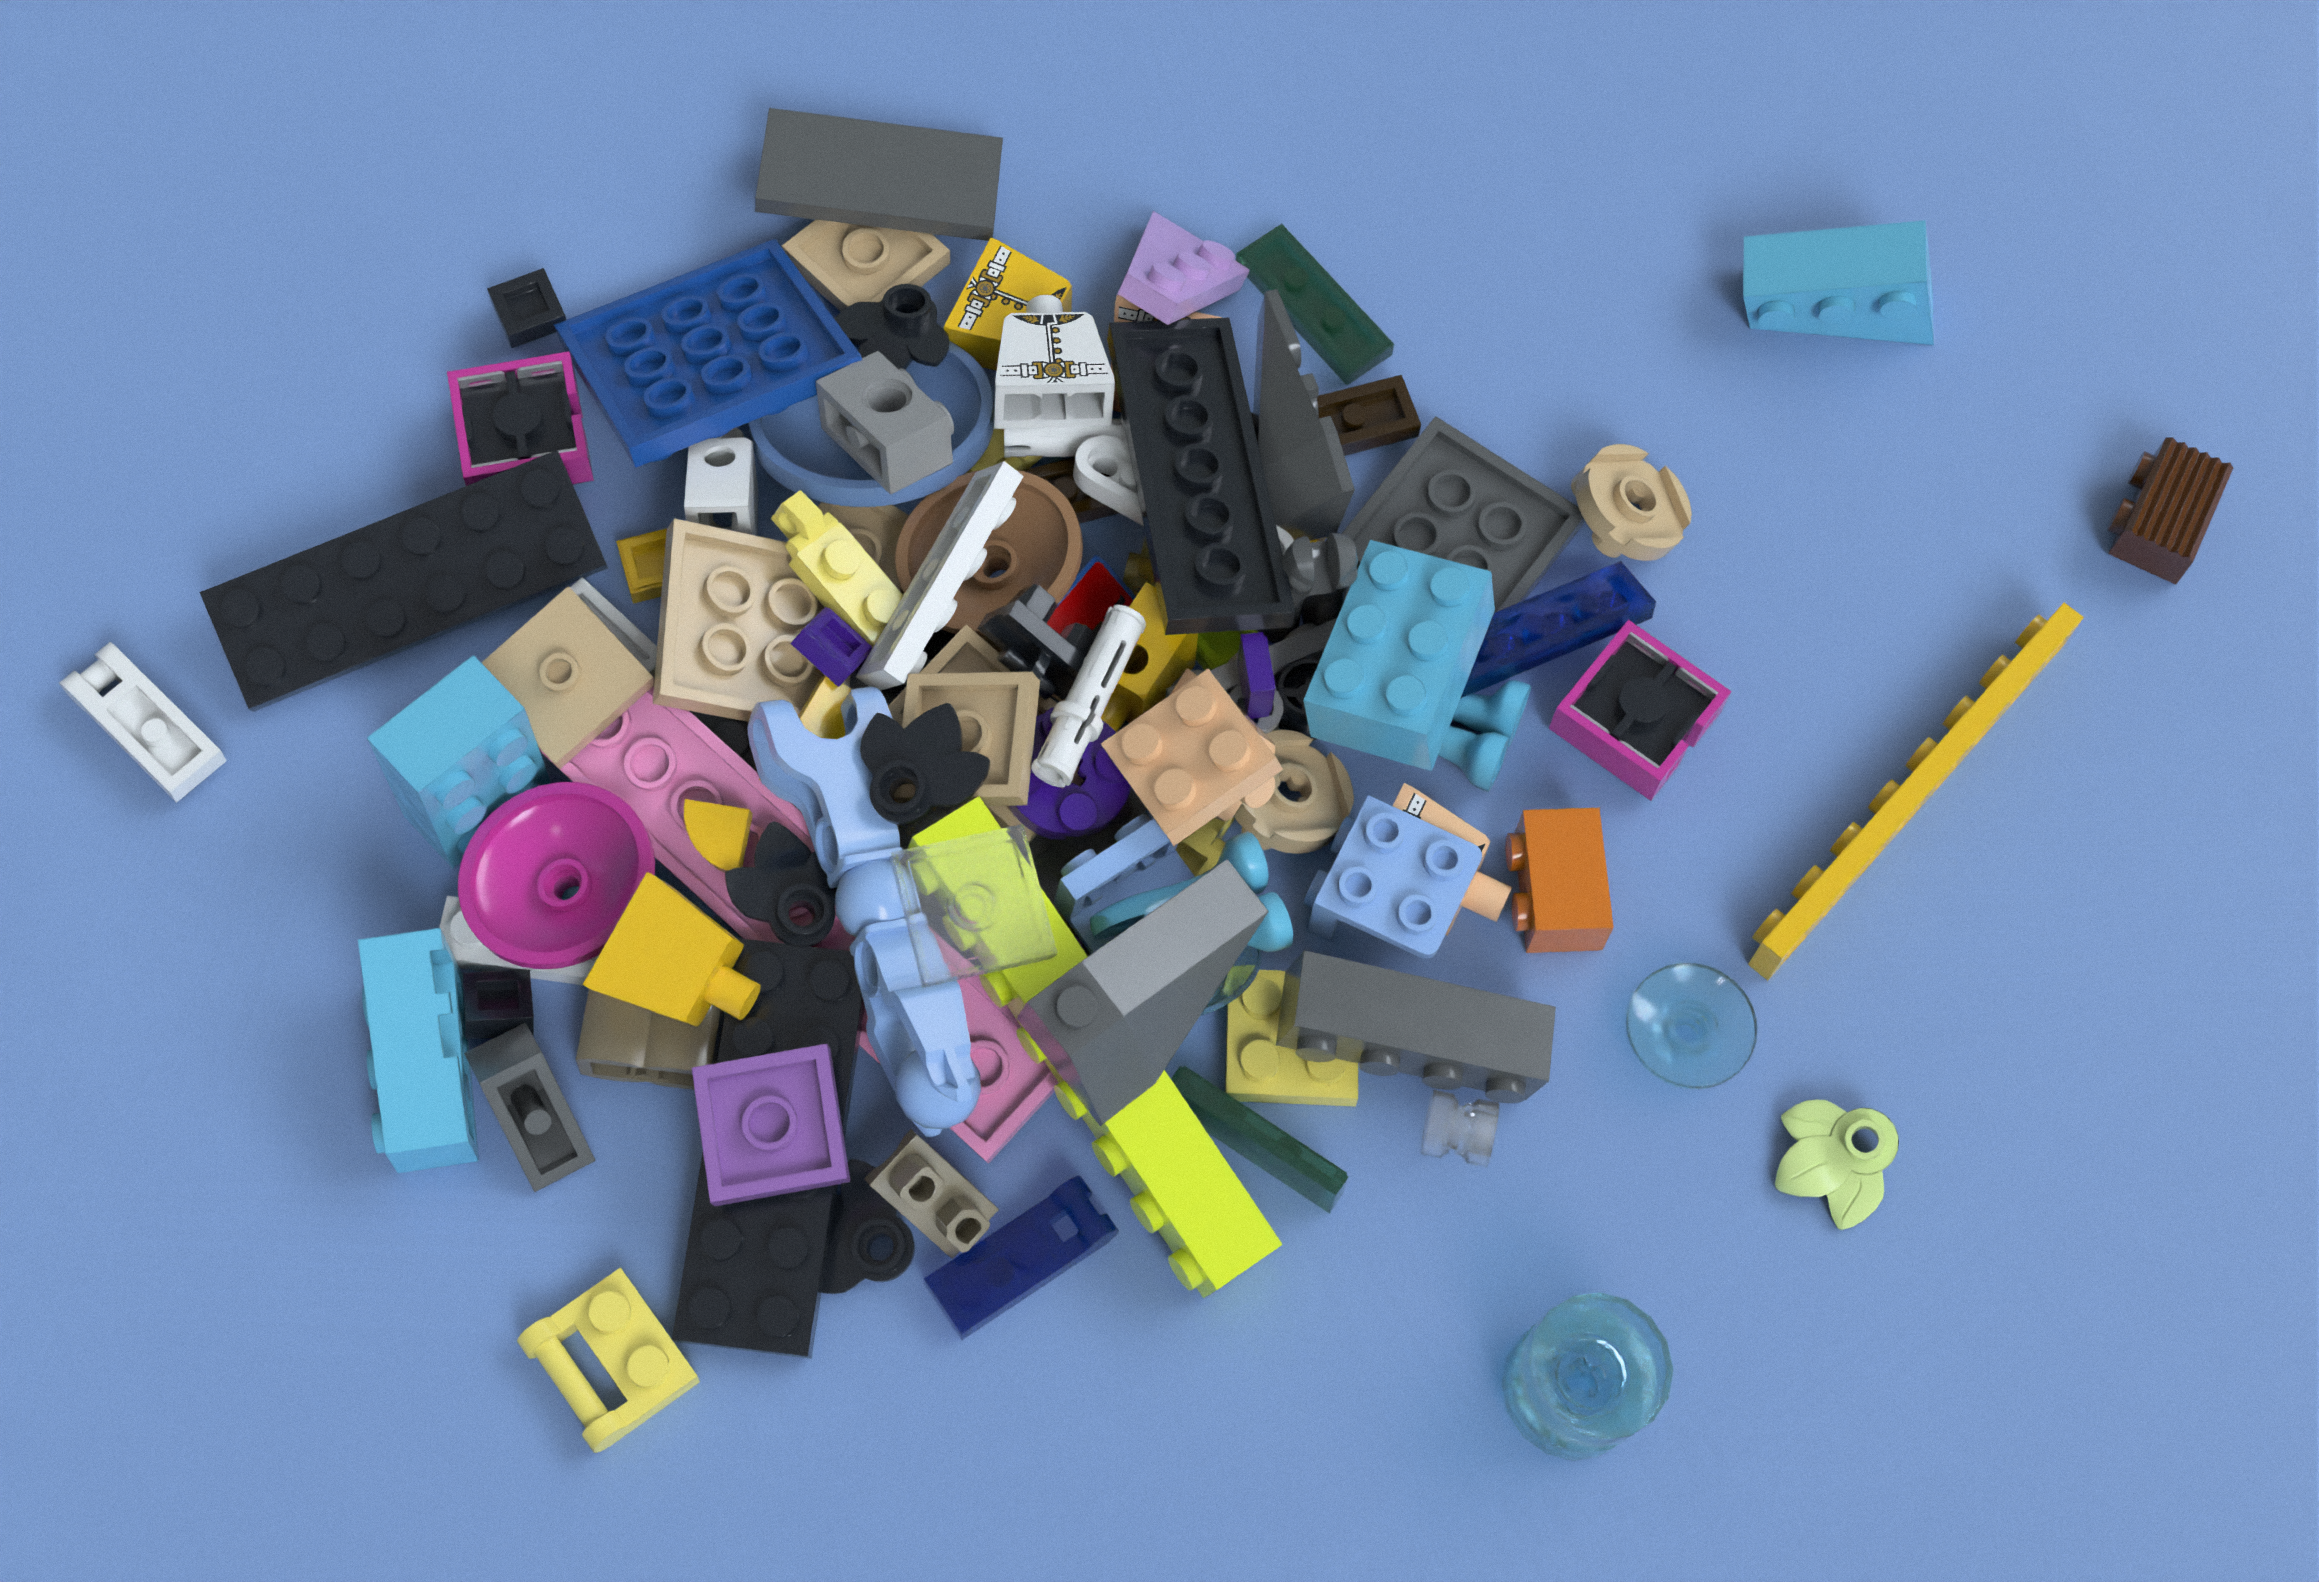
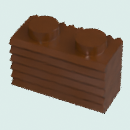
M2166 437L2154 455L2144 451L2128 480L2129 485L2137 488L2132 501L2126 498L2121 500L2107 527V531L2117 535L2108 554L2176 585L2195 559L2232 473L2233 466L2231 463H2222L2219 457L2211 458L2208 452L2199 453L2196 447L2188 448L2185 442H2176L2174 437Z

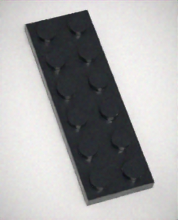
M1230 318L1182 319L1169 325L1160 320L1109 323L1107 342L1165 635L1292 627L1295 616L1294 603L1288 576L1282 566L1283 554Z
M556 450L199 593L247 707L254 712L576 582L582 577L585 578L608 569L559 451Z
M737 938L744 946L732 969L761 985L753 1007L742 1020L725 1012L717 1063L828 1044L831 1049L845 1141L865 1009L855 973L854 957L850 951L809 946L797 947L783 943ZM702 1152L672 1340L680 1343L812 1359L838 1184L714 1206L710 1203L704 1155Z

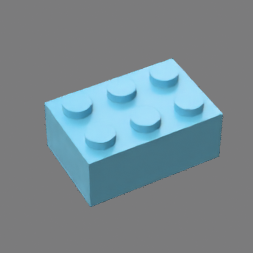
M1370 540L1358 567L1357 578L1348 591L1303 700L1310 735L1316 739L1432 771L1495 612L1492 573L1488 570Z
M474 655L367 737L403 816L452 869L462 861L464 852L474 833L494 810L526 790L551 783L525 708Z

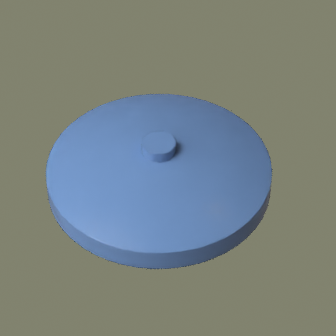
M950 341L947 356L937 367L925 366L914 360L910 363L906 371L911 375L916 386L932 401L941 402L951 415L954 424V433L951 435L953 463L891 495L821 428L817 395L793 404L781 413L766 415L749 422L753 450L759 463L777 482L795 493L801 490L812 500L850 507H878L912 501L950 485L958 476L968 472L984 454L994 429V401L990 381L981 365L964 349ZM853 344V345L855 346V348H856L857 350H859V347H860V346H859V345H856V344Z

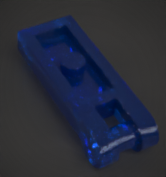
M1075 1176L1064 1182L1049 1197L972 1246L969 1251L960 1254L924 1278L925 1287L961 1340L1102 1248L1118 1234L1119 1229L1107 1213L1100 1215L1089 1200L1093 1192L1081 1176ZM1068 1215L1078 1229V1232L1063 1242L1052 1225Z

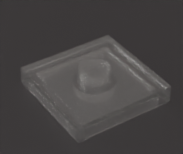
M1024 824L891 853L890 862L922 988L1049 960L1057 955V948Z

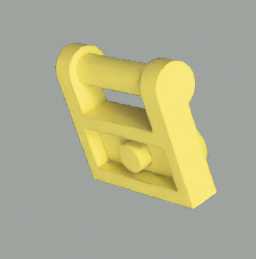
M621 1267L553 1315L540 1319L529 1326L517 1339V1343L529 1359L537 1358L584 1425L586 1429L583 1431L582 1437L594 1453L607 1449L700 1383L697 1374ZM576 1331L581 1334L627 1400L616 1410H607L561 1342Z

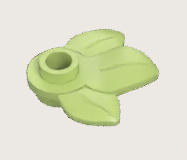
M1819 1099L1806 1100L1781 1115L1783 1125L1797 1143L1790 1147L1781 1159L1776 1174V1189L1782 1193L1798 1197H1822L1827 1195L1831 1217L1839 1230H1845L1863 1222L1877 1209L1883 1199L1884 1180L1882 1171L1893 1162L1898 1151L1899 1138L1892 1121L1886 1115L1874 1109L1858 1108L1846 1112L1827 1100ZM1861 1129L1872 1131L1878 1139L1877 1147L1871 1152L1858 1151L1852 1144V1136L1856 1131Z

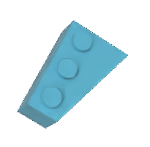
M1926 220L1745 236L1743 298L1750 329L1934 345L1933 285Z
M441 928L358 939L364 984L362 989L363 1011L366 1024L369 1027L372 1047L371 1050L367 1051V1069L370 1085L373 1090L377 1089L380 1113H373L371 1118L372 1136L377 1154L385 1153L397 1173L478 1162L479 1155L471 1066L464 1054L469 1051V1040L465 1039L463 974Z

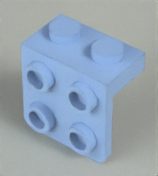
M1368 795L1356 820L1348 816L1343 820L1330 851L1338 854L1329 873L1319 869L1309 887L1303 902L1304 905L1312 908L1307 931L1330 941L1340 921H1343L1419 958H1432L1437 953L1482 859V852L1477 845Z
M1146 814L1136 817L1123 826L1114 836L1117 841L1114 845L1098 855L1093 849L1086 850L1073 858L1061 870V874L1064 877L1060 879L1053 903L1090 954L1120 935L1094 939L1090 918L1097 912L1129 896L1173 885L1195 877L1177 853V845L1173 846L1154 818L1150 820Z

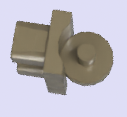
M910 1129L902 1138L893 1154L864 1178L876 1192L951 1259L959 1252L964 1253L971 1249L989 1229V1220L999 1210L991 1200L913 1129Z

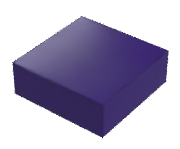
M827 607L803 628L790 643L838 687L858 668L873 649L865 639Z
M1263 632L1241 634L1237 667L1245 713L1251 719L1268 717L1272 711L1276 687L1267 636H1264Z

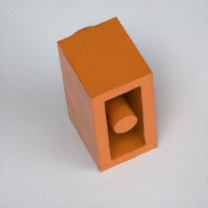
M1600 807L1523 810L1515 832L1507 833L1505 852L1508 871H1518L1520 893H1513L1512 921L1515 931H1524L1526 953L1603 950L1614 926Z

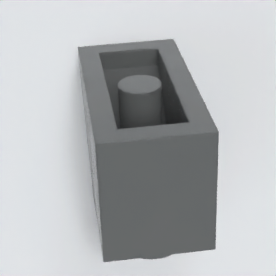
M526 1023L464 1053L534 1192L596 1161L542 1051Z

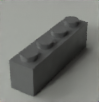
M1304 950L1285 971L1276 1046L1295 1049L1298 1057L1308 1061L1329 1062L1336 1058L1359 1063V1068L1362 1071L1372 1075L1392 1076L1400 1072L1423 1077L1422 1082L1432 1088L1453 1090L1464 1086L1485 1091V1096L1496 1102L1519 1103L1527 1100L1549 1082L1556 1007Z

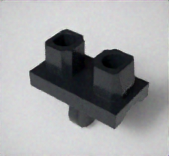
M1033 584L1020 590L1007 605L987 613L977 629L1002 649L997 656V660L1010 672H1033L1040 680V697L1047 700L1054 693L1061 700H1064L1068 696L1097 634L1087 625L1075 622L1066 626L1059 635L1047 624L1057 607L1056 599L1040 585Z

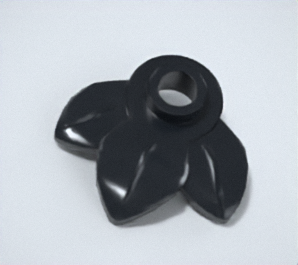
M914 284L893 286L886 291L880 302L854 303L834 318L850 341L860 346L858 352L862 358L879 351L898 369L903 368L906 370L913 360L925 366L937 367L945 359L949 351L948 333L937 324L936 305L924 288Z
M945 703L924 712L906 728H903L889 716L876 713L865 729L861 739L860 750L862 760L874 776L870 785V800L876 812L886 821L896 825H909L923 819L933 807L960 805L971 798L987 778L991 765L990 759L976 752L961 751L963 742L962 728L957 713L951 704ZM903 784L915 785V794L910 801L905 803L895 802L894 795L898 787Z
M775 821L769 823L756 845L754 867L734 868L725 873L726 887L731 902L744 916L769 923L774 935L783 943L791 946L811 947L823 941L830 933L835 921L834 906L838 887H829L827 874L822 869L815 851L811 853L806 844L780 823ZM794 907L806 908L812 915V922L806 926L796 925L789 917V910Z
M857 1159L848 1161L850 1182L842 1183L841 1195L836 1194L822 1293L824 1294L846 1293L865 1279L874 1282L894 1280L909 1268L915 1254V1240L910 1228L897 1217V1209L876 1192L864 1179L876 1167ZM882 1236L890 1237L894 1246L892 1254L885 1260H874L870 1252L873 1241Z

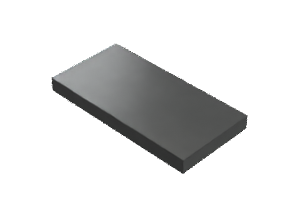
M769 108L755 196V212L989 241L990 238H993L1003 138Z

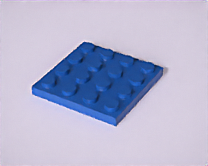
M776 239L554 324L561 346L565 352L570 351L575 369L635 468L649 462L664 460L674 452L706 439L724 436L732 429L763 416L781 413L789 406L817 395V380L862 360L861 354Z

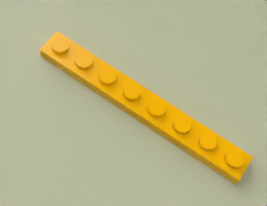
M2064 602L2049 620L2038 614L2015 641V644L2022 648L2017 656L2011 661L2002 654L1979 682L1986 689L1976 702L1966 695L1944 720L1942 725L1950 730L1939 743L1928 737L1911 756L1905 766L1913 773L1900 786L1891 779L1868 806V809L1875 815L1865 827L1862 828L1857 823L1852 822L1836 840L1829 851L1837 858L1825 872L1815 864L1791 892V895L1799 900L1786 915L1776 908L1752 936L1760 946L1748 963L1751 968L1767 981L1775 974L2061 650L2084 617Z

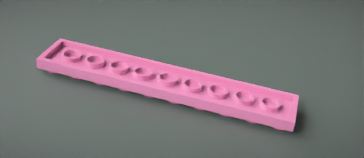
M653 686L559 770L572 782L601 787L625 801L635 811L647 829L654 849V857L743 939L783 943L774 935L769 923L744 916L731 902L726 887L725 873L710 864L697 851L689 838L684 821L685 799L750 809L753 817L743 867H754L756 845L768 824L773 821L780 823L793 832L813 853L815 849L802 812L792 803L777 797L759 780L758 773L690 711L652 704ZM539 748L540 752H541L552 764H554V763L547 757V755ZM834 906L835 921L830 933L823 941L811 947L850 951L849 946L856 937L846 932L836 916V906ZM794 907L789 910V917L796 925L806 926L812 922V915L806 908ZM927 926L938 945L950 980L955 979L960 985L971 1042L970 1057L980 1072L981 1092L975 1110L965 1121L950 1127V1129L989 1164L1055 1092L1054 1086L1059 1082L1044 1061L1037 1064L1026 1053L1016 1033V1030L1021 1026L1008 1006L1005 1005L1002 1008L996 1006L984 990L979 979V973ZM864 1009L859 1046L880 1064L867 1036L866 1023L868 1016L866 1009Z

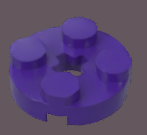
M1054 707L1047 710L1044 714L1036 716L1032 763L1037 759L1053 726L1050 717ZM1102 720L1103 729L1098 739L1088 743L1078 764L1077 774L1083 779V784L1080 787L1075 783H1071L1069 786L1066 785L1064 789L1052 786L1039 779L1031 769L1027 805L1009 806L1013 815L1025 827L1049 839L1066 840L1067 836L1079 837L1085 834L1090 836L1098 833L1116 818L1128 798L1131 786L1101 745L1102 742L1116 733L1111 726Z

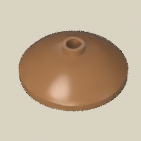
M1016 470L1024 476L1012 496L1016 499V506L1009 518L999 528L992 530L983 546L987 550V556L983 564L971 578L966 581L963 580L953 598L957 601V608L951 619L941 630L957 634L967 624L980 637H987L977 629L985 615L1007 605L1020 590L1033 584L1040 585L1056 599V604L1063 599L1075 581L1080 568L1083 538L1074 509L1067 498L1055 486L1036 475ZM978 471L958 476L950 485L927 495L909 515L900 532L895 554L897 577L904 594L974 474ZM1006 570L1004 574L990 578L994 572Z

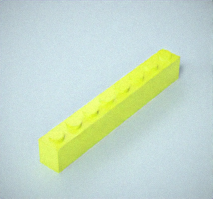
M980 796L912 837L905 853L909 859L905 863L906 871L910 874L918 891L924 897L932 894L946 914L942 918V924L953 944L961 952L969 949L983 969V972L979 974V979L989 998L999 1008L1007 1005L1016 1020L1030 999L1088 957ZM1018 1021L1021 1027L1016 1030L1022 1047L1035 1063L1039 1064L1044 1061L1059 1083L1054 1086V1091L1062 1107L1074 1120L1080 1117L1083 1118L1096 1138L1092 1142V1148L1097 1159L1111 1176L1114 1177L1120 1173L1134 1194V1197L1130 1199V1205L1134 1214L1148 1232L1154 1233L1158 1230L1173 1252L1168 1256V1262L1184 1287L1190 1291L1197 1288L1201 1296L1205 1298L1283 1245L1165 1070L1151 1088L1102 1126H1099Z

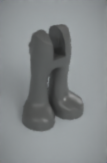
M1330 533L1326 541L1310 543L1307 536L1298 537L1285 551L1282 559L1283 570L1288 576L1295 608L1292 627L1257 629V631L1263 632L1264 636H1267L1268 641L1278 643L1284 640L1292 630L1299 627L1301 614L1303 624L1314 623L1317 626L1337 619L1348 591L1358 575V553L1354 541L1347 535L1340 533Z

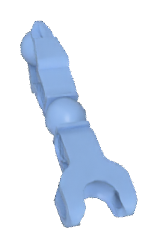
M876 687L851 689V692L841 704L846 733L844 737L837 740L820 738L805 729L793 705L788 701L772 700L757 702L752 710L747 726L749 744L756 769L763 785L777 797L794 804L802 812L819 863L827 874L828 885L830 888L838 887L835 895L836 916L846 932L856 937L849 946V949L854 957L855 973L868 1016L866 1029L869 1042L893 1090L896 1092V1100L906 1117L913 1121L925 1137L939 1135L942 1129L950 1128L965 1121L975 1110L981 1092L980 1072L970 1057L971 1042L960 985L955 979L950 980L933 934L927 928L928 923L925 915L916 916L919 907L916 884L908 871L898 866L905 856L903 848L900 847L898 827L896 824L883 819L876 812L870 800V785L874 776L861 758V739L869 722L876 713H882L892 718L886 700L881 691Z

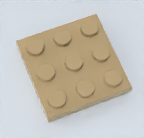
M673 519L666 533L652 704L749 722L752 710L757 702L785 700L793 705L797 715L800 713L824 674L790 643L825 607L788 565L792 557L785 547L787 542ZM850 676L843 682L848 687H850Z

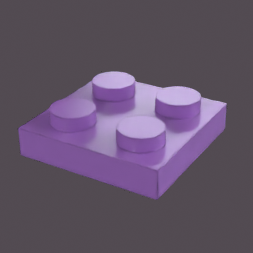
M828 1044L692 1068L709 1198L712 1205L720 1206L850 1182L831 1049Z

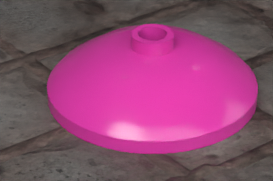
M558 782L541 785L526 790L503 803L483 821L474 833L464 852L458 875V897L461 911L466 923L479 941L493 954L509 963L532 969H558L573 966L600 955L646 872L655 875L654 849L647 829L638 815L625 801L612 792L598 786L579 782ZM579 886L578 892L573 897L562 900V895L568 888Z

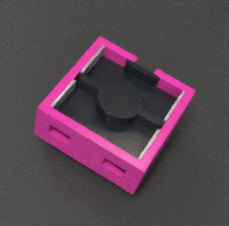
M570 351L447 372L462 474L466 486L556 450L559 451L572 484L594 481L587 438L582 422L583 414L577 379Z
M1628 620L1557 706L1549 729L1652 801L1680 765L1688 746L1694 747L1720 715L1732 691Z

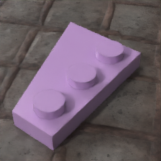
M1153 211L1118 291V295L1169 325L1241 290L1250 269L1235 261L1234 253L1224 245L1214 241H1202Z

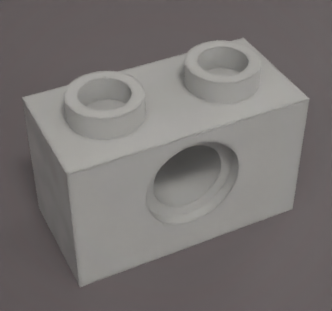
M879 351L816 381L821 428L890 495L953 463L951 435L954 433V424L947 408L939 401H932L916 386L913 378L905 369L895 367Z

